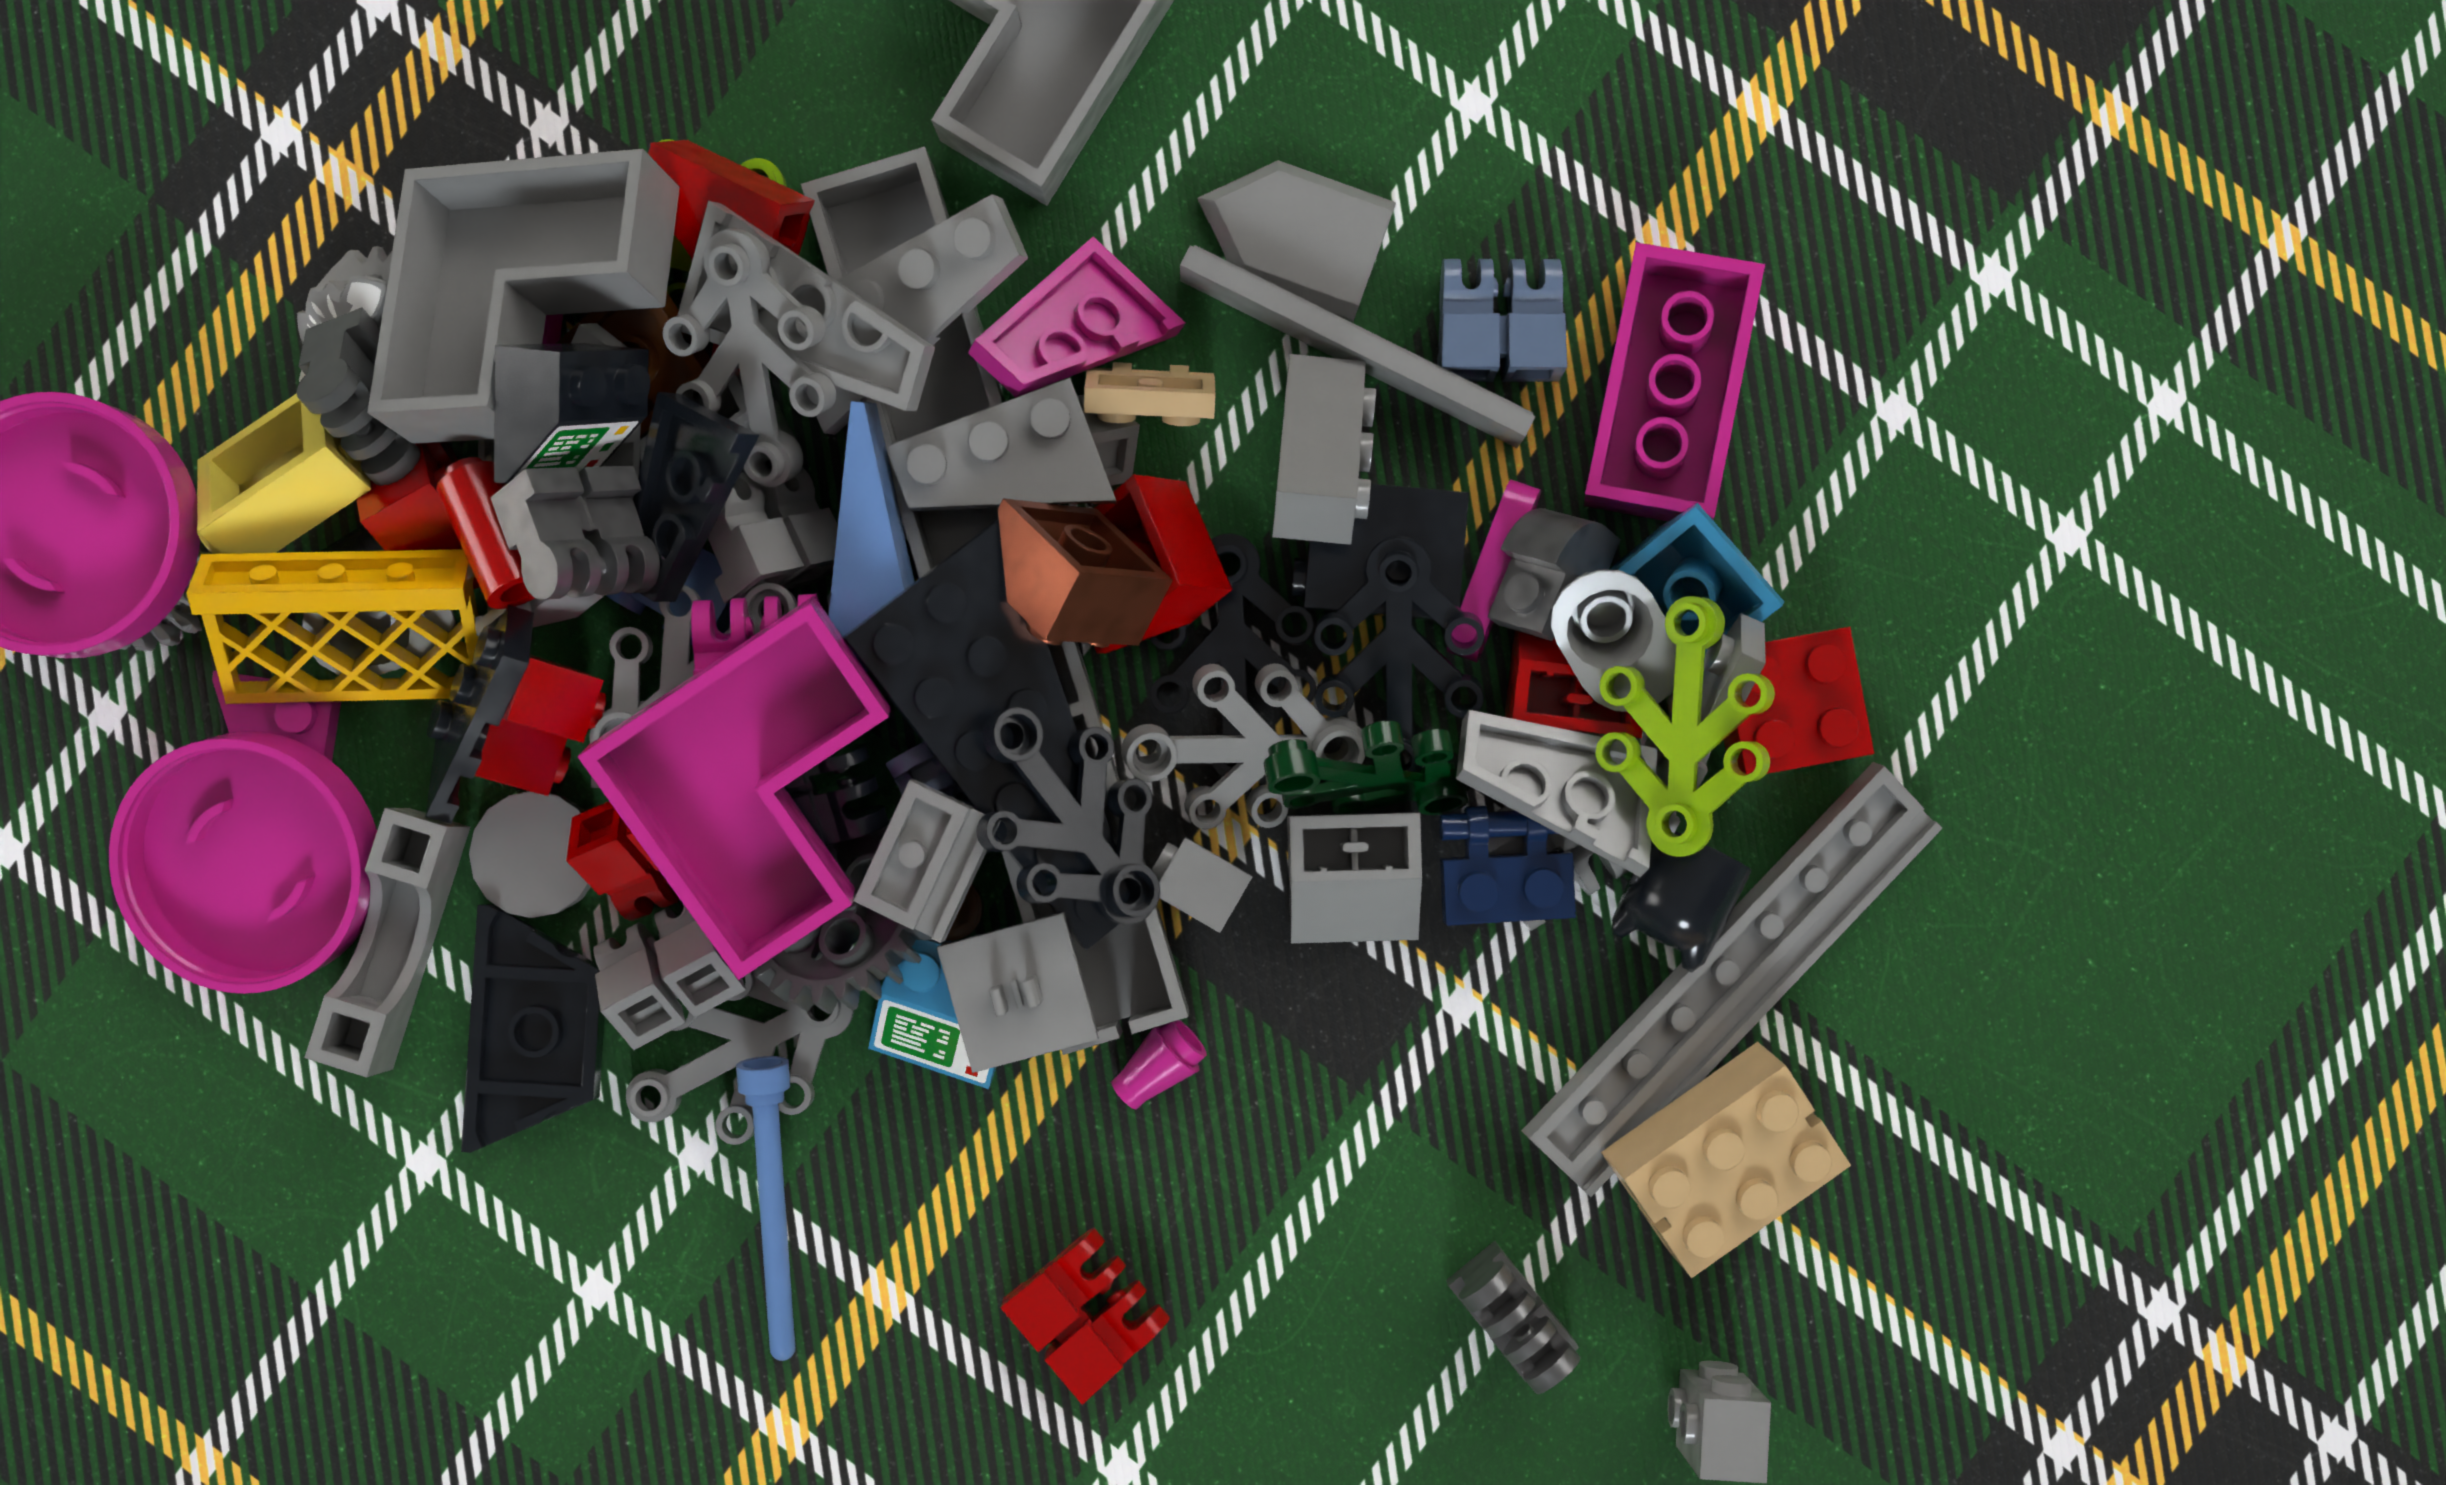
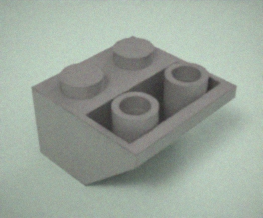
M1420 813L1287 816L1291 944L1419 940L1422 891Z

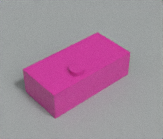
M1636 242L1585 492L1584 506L1670 521L1698 503L1714 520L1765 264Z

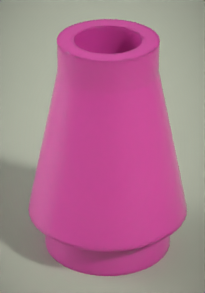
M1181 1020L1154 1027L1121 1073L1111 1081L1112 1087L1124 1103L1137 1110L1147 1100L1199 1071L1198 1063L1207 1056L1206 1050L1198 1037Z

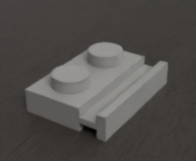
M915 779L909 780L853 901L912 930L916 929L939 943L945 941L987 852L979 843L976 833L978 822L985 814ZM999 819L993 826V836L1001 822Z

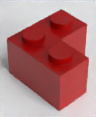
M448 442L415 443L421 449V457L411 472L402 479L384 486L376 485L370 480L371 490L356 499L360 522L385 551L462 549L436 491L437 484L445 476L444 472L447 467L458 461ZM474 576L473 589L479 587V584Z
M530 655L529 664L499 726L489 724L488 734L482 749V761L474 776L549 797L553 782L561 783L569 766L571 748L565 746L567 738L584 743L588 729L595 728L603 716L606 694L600 691L604 680L575 668Z

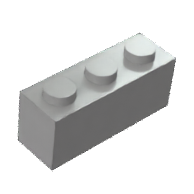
M1289 354L1272 537L1351 545L1354 519H1367L1371 480L1359 479V471L1370 472L1374 434L1361 431L1362 426H1373L1376 388L1364 387L1366 361Z

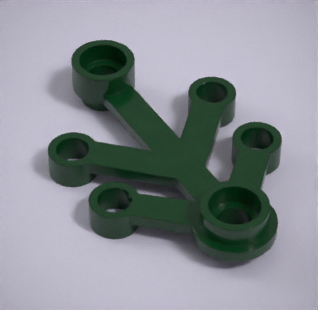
M1395 721L1375 722L1361 730L1365 756L1373 758L1375 766L1316 757L1314 751L1308 750L1307 742L1300 739L1283 740L1271 745L1268 748L1269 757L1263 763L1268 790L1271 793L1282 795L1283 805L1292 809L1305 808L1319 802L1331 800L1333 813L1357 814L1366 809L1416 801L1420 813L1425 815H1441L1457 811L1466 806L1468 803L1467 791L1471 788L1456 779L1457 769H1455L1454 764L1448 763L1454 757L1450 733L1444 729L1426 730L1414 735L1411 738L1414 760L1417 765L1424 767L1418 772L1403 770L1399 753L1404 750V742L1400 724ZM1320 779L1331 781V782H1326V783H1321V784H1319V783H1320Z

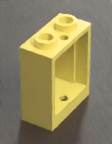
M297 393L197 460V534L201 542L212 554L276 553L371 490L370 479L361 469V460H354L341 447L342 437L337 438L330 435L320 422L321 414L311 413L299 400Z

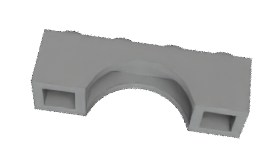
M384 808L365 867V872L370 882V901L365 925L347 968L337 983L324 995L304 1058L366 1078L393 1070L470 831V826L454 821L450 824L425 817V812L412 808Z

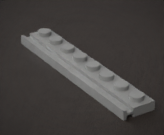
M1872 762L1734 907L1706 962L1692 973L1682 968L1681 963L1521 1131L1585 1193L1592 1197L1614 1174V1171L1601 1152L1701 1082L1939 833L1942 827L1923 811L1924 808L1885 766Z

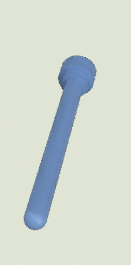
M763 1056L740 1061L736 1064L738 1092L745 1095V1103L752 1106L769 1348L771 1355L776 1360L785 1361L791 1358L795 1352V1333L778 1104L785 1100L784 1091L790 1088L788 1059L778 1056Z

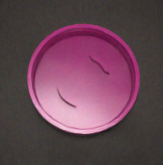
M35 392L0 401V647L24 654L68 659L98 656L133 643L150 632L172 611L187 588L196 566L200 550V538L197 534V494L186 466L169 442L150 425L126 411L91 398L62 392Z
M244 731L217 735L177 748L151 764L129 788L115 816L110 836L109 870L111 884L117 904L130 930L141 945L163 966L194 984L212 990L241 994L271 991L290 985L328 965L344 953L363 931L370 901V882L365 872V867L377 829L367 804L352 781L338 766L315 749L297 740L267 732Z

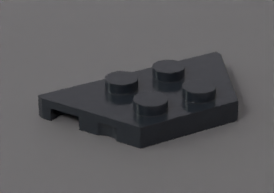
M494 904L477 905L461 1152L467 1153L476 1151L600 1097L605 1016L601 1013L595 978V974L600 972L597 963L514 915L506 913Z

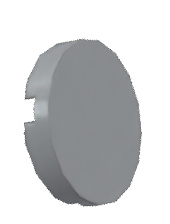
M530 791L509 795L490 807L474 829L469 851L473 879L486 899L506 913L528 918L557 914L582 900L591 886L568 864L566 858L572 817L585 812L584 809L565 796L550 793L548 797Z

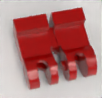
M610 801L572 817L566 861L598 895L607 893L621 916L629 921H635L652 912L653 902L657 906L665 908L680 900Z
M1095 1228L1085 1232L1026 1282H1022L1003 1297L1000 1307L1037 1352L1041 1351L1054 1338L1057 1339L1046 1349L1044 1360L1082 1405L1120 1371L1124 1363L1148 1344L1170 1320V1316L1160 1304L1153 1306L1134 1321L1124 1318L1123 1315L1147 1291L1138 1279L1124 1289L1111 1293L1106 1299L1108 1303L1094 1317L1085 1309L1083 1305L1098 1293L1101 1295L1105 1294L1110 1289L1114 1279L1126 1267L1122 1259L1116 1255L1094 1272H1087L1082 1268V1264L1105 1242V1239Z

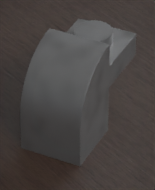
M1543 508L1527 512L1515 523L1502 544L1501 550L1510 556L1511 560L1488 618L1499 626L1553 641L1554 634L1550 625L1552 606L1560 592L1574 579L1587 571L1590 573L1596 570H1609L1621 539L1601 523Z

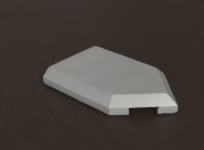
M1279 160L1198 197V202L1214 231L1227 261L1341 318L1354 322L1396 202Z

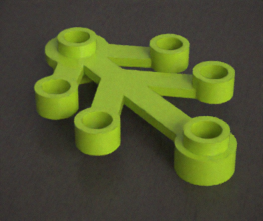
M1686 596L1678 599L1670 606L1665 617L1666 633L1669 639L1676 644L1672 720L1645 689L1644 678L1637 669L1629 666L1611 667L1604 672L1599 683L1603 699L1611 705L1623 706L1669 760L1667 787L1640 757L1641 747L1633 735L1626 732L1608 733L1598 741L1595 750L1596 759L1600 766L1610 772H1619L1648 806L1649 812L1646 826L1653 844L1663 853L1675 857L1693 855L1702 850L1709 842L1713 833L1712 813L1747 782L1763 778L1770 767V756L1763 745L1754 741L1737 742L1727 749L1723 759L1724 768L1697 789L1698 762L1749 716L1766 711L1772 705L1775 696L1774 687L1765 676L1751 673L1741 674L1730 683L1728 698L1701 722L1705 649L1716 644L1721 638L1725 628V618L1717 603L1711 599L1697 596ZM1692 610L1698 616L1699 626L1695 633L1687 635L1682 630L1681 619L1686 612ZM1621 674H1625L1631 683L1630 692L1624 698H1620L1614 690L1615 680ZM1750 681L1755 682L1761 691L1760 700L1752 707L1745 704L1742 699V689ZM1616 740L1623 742L1627 750L1626 758L1621 764L1614 762L1610 755L1611 745ZM1745 749L1752 751L1756 757V767L1750 774L1743 773L1737 763L1739 754ZM1675 811L1682 813L1687 822L1686 830L1681 836L1675 835L1669 827V818Z

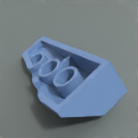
M861 401L850 402L828 615L842 637L915 582L877 404Z

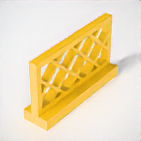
M463 549L201 554L186 593L192 615L202 616L226 704L449 699L454 677L445 675L433 667V665L448 652L470 666L479 638L475 628V617L478 616L473 589L475 575ZM426 610H459L461 621L448 633L422 616V614ZM385 611L397 620L382 634L355 617L358 612ZM290 613H318L330 622L319 633L314 635L287 618ZM222 614H249L262 622V624L248 637L224 622ZM408 627L435 644L422 658L417 657L394 642ZM340 629L345 630L369 646L355 660L327 643ZM273 630L302 647L290 661L285 660L260 644ZM382 654L406 669L407 672L401 678H382L368 669L367 666ZM315 655L342 673L332 680H318L300 668ZM248 657L275 675L269 681L240 682L236 666Z

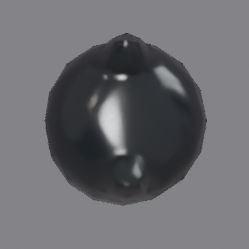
M1675 831V833H1674L1675 835H1678V836H1681V835H1682L1681 833H1679V832H1677V831ZM1651 841L1649 869L1641 877L1632 873L1612 918V934L1623 938L1631 932L1638 930L1660 943L1678 949L1681 952L1682 968L1692 973L1706 962L1752 870L1739 861L1707 845L1693 855L1675 857L1663 853Z

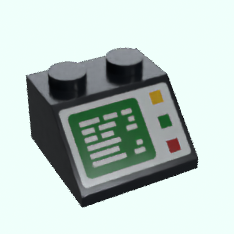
M589 343L495 345L494 482L509 483L524 469L577 467L579 472L584 467H602L648 416V394L650 391V377L648 374L649 349Z

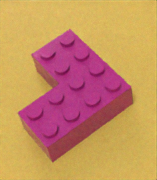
M813 596L589 744L579 754L578 758L730 970L740 980L852 905L855 887L784 786L889 717L890 705L816 597Z

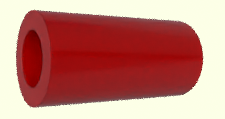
M468 457L454 462L445 470V476L438 482L436 491L488 606L494 609H506L508 605L516 607L535 599L528 592L523 582L518 549L509 550L490 498L507 483L494 482V462L482 461L478 457Z

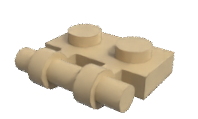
M1113 362V368H1092L1086 371L1084 413H1097L1099 420L1109 423H1129L1136 420V415L1162 416L1164 423L1174 426L1197 425L1200 423V418L1214 419L1215 376L1214 373L1189 372L1188 365H1170V371L1137 370L1132 369V363Z

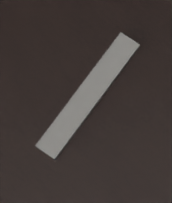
M1196 245L1189 246L1180 264L1181 282L1334 358L1366 361V374L1515 448H1518L1526 437L1536 417L1533 415V412Z

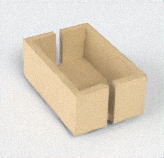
M1759 1042L1753 1044L1601 1152L1629 1195L1638 1204V1208L1661 1242L1691 1278L1851 1166L1823 1121L1813 1113L1815 1109L1787 1066Z

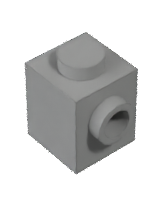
M1185 837L1179 848L1168 842L1152 868L1160 884V899L1219 933L1222 931L1253 877L1251 874Z

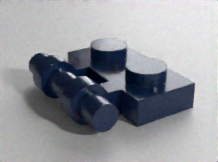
M1486 806L1465 807L1464 813L1443 814L1439 816L1441 841L1465 839V857L1440 858L1443 923L1446 926L1576 918L1573 853L1570 851L1547 852L1546 840L1548 834L1558 833L1515 810L1488 812ZM1522 836L1523 853L1489 855V838Z

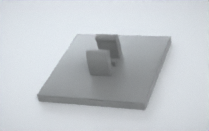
M1064 912L937 946L972 1073L1099 1039Z

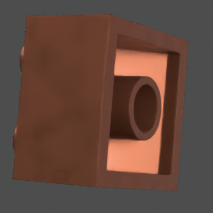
M1003 498L998 508L1007 603L1027 622L1026 628L1030 634L1051 645H1061L1064 641L1089 643L1101 648H1106L1109 644L1139 646L1173 580L1098 509Z

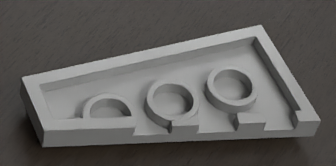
M991 194L836 281L931 345H934L941 339L938 335L961 313L968 314L1028 259V256L1003 199ZM808 384V397L813 403L818 405V393L813 386ZM835 386L836 401L829 410L816 415L823 433L836 435L849 422L850 402H865L868 397Z
M708 201L677 316L687 312L708 279L703 264V254L709 239L714 234L726 229L736 228L744 230L759 238L765 245L770 258L768 274L800 304L813 307L824 319L825 335L818 344L800 351L787 348L814 373L818 372L826 375L833 382L834 386L905 411L917 412L935 347L721 203ZM729 254L730 265L733 271L737 273V263ZM756 301L760 323L785 345L778 333L779 320ZM728 302L708 327L710 331L709 342L720 345L732 327ZM797 317V332L802 337L807 338V326L803 320ZM682 324L681 332L691 335L689 329Z

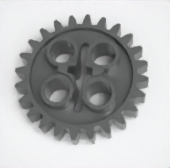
M888 825L870 834L826 846L855 887L853 900ZM853 901L850 907L756 968L753 975L767 985L769 990L785 1002L792 1001L805 1011H809L815 1004L827 1014H832L838 1000L851 1010H855L858 1007L860 991L865 990L876 1000L882 998L880 980L886 976L892 981L901 984L904 980L898 965L903 959L912 963H919L922 959L912 946L916 940H932V937L916 929L912 930ZM857 942L855 947L851 949L852 945Z

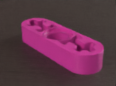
M1512 479L1508 482L1460 607L1463 612L1473 613L1481 620L1484 628L1483 644L1475 653L1470 655L1456 654L1448 646L1447 652L1476 663L1479 661L1494 624L1488 618V614L1511 560V557L1501 550L1502 544L1515 523L1527 512L1537 508L1541 489ZM1460 624L1452 631L1454 639L1462 643L1470 642L1477 634L1475 628L1468 624Z

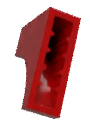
M689 140L651 142L648 154L680 187L674 235L684 246L692 260L708 201L721 203L799 255L809 223L810 211L815 200ZM713 343L711 357L719 347L718 344Z

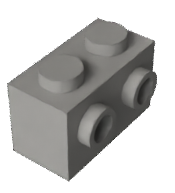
M1722 1361L1699 1362V1370L1680 1369L1679 1388H1670L1668 1422L1670 1427L1677 1428L1676 1447L1699 1479L1767 1483L1771 1402L1744 1373L1738 1372V1366Z

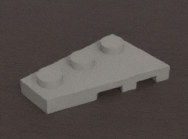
M1071 378L885 446L905 501L911 511L990 508L991 506H1000L1003 498L1050 504H1117Z

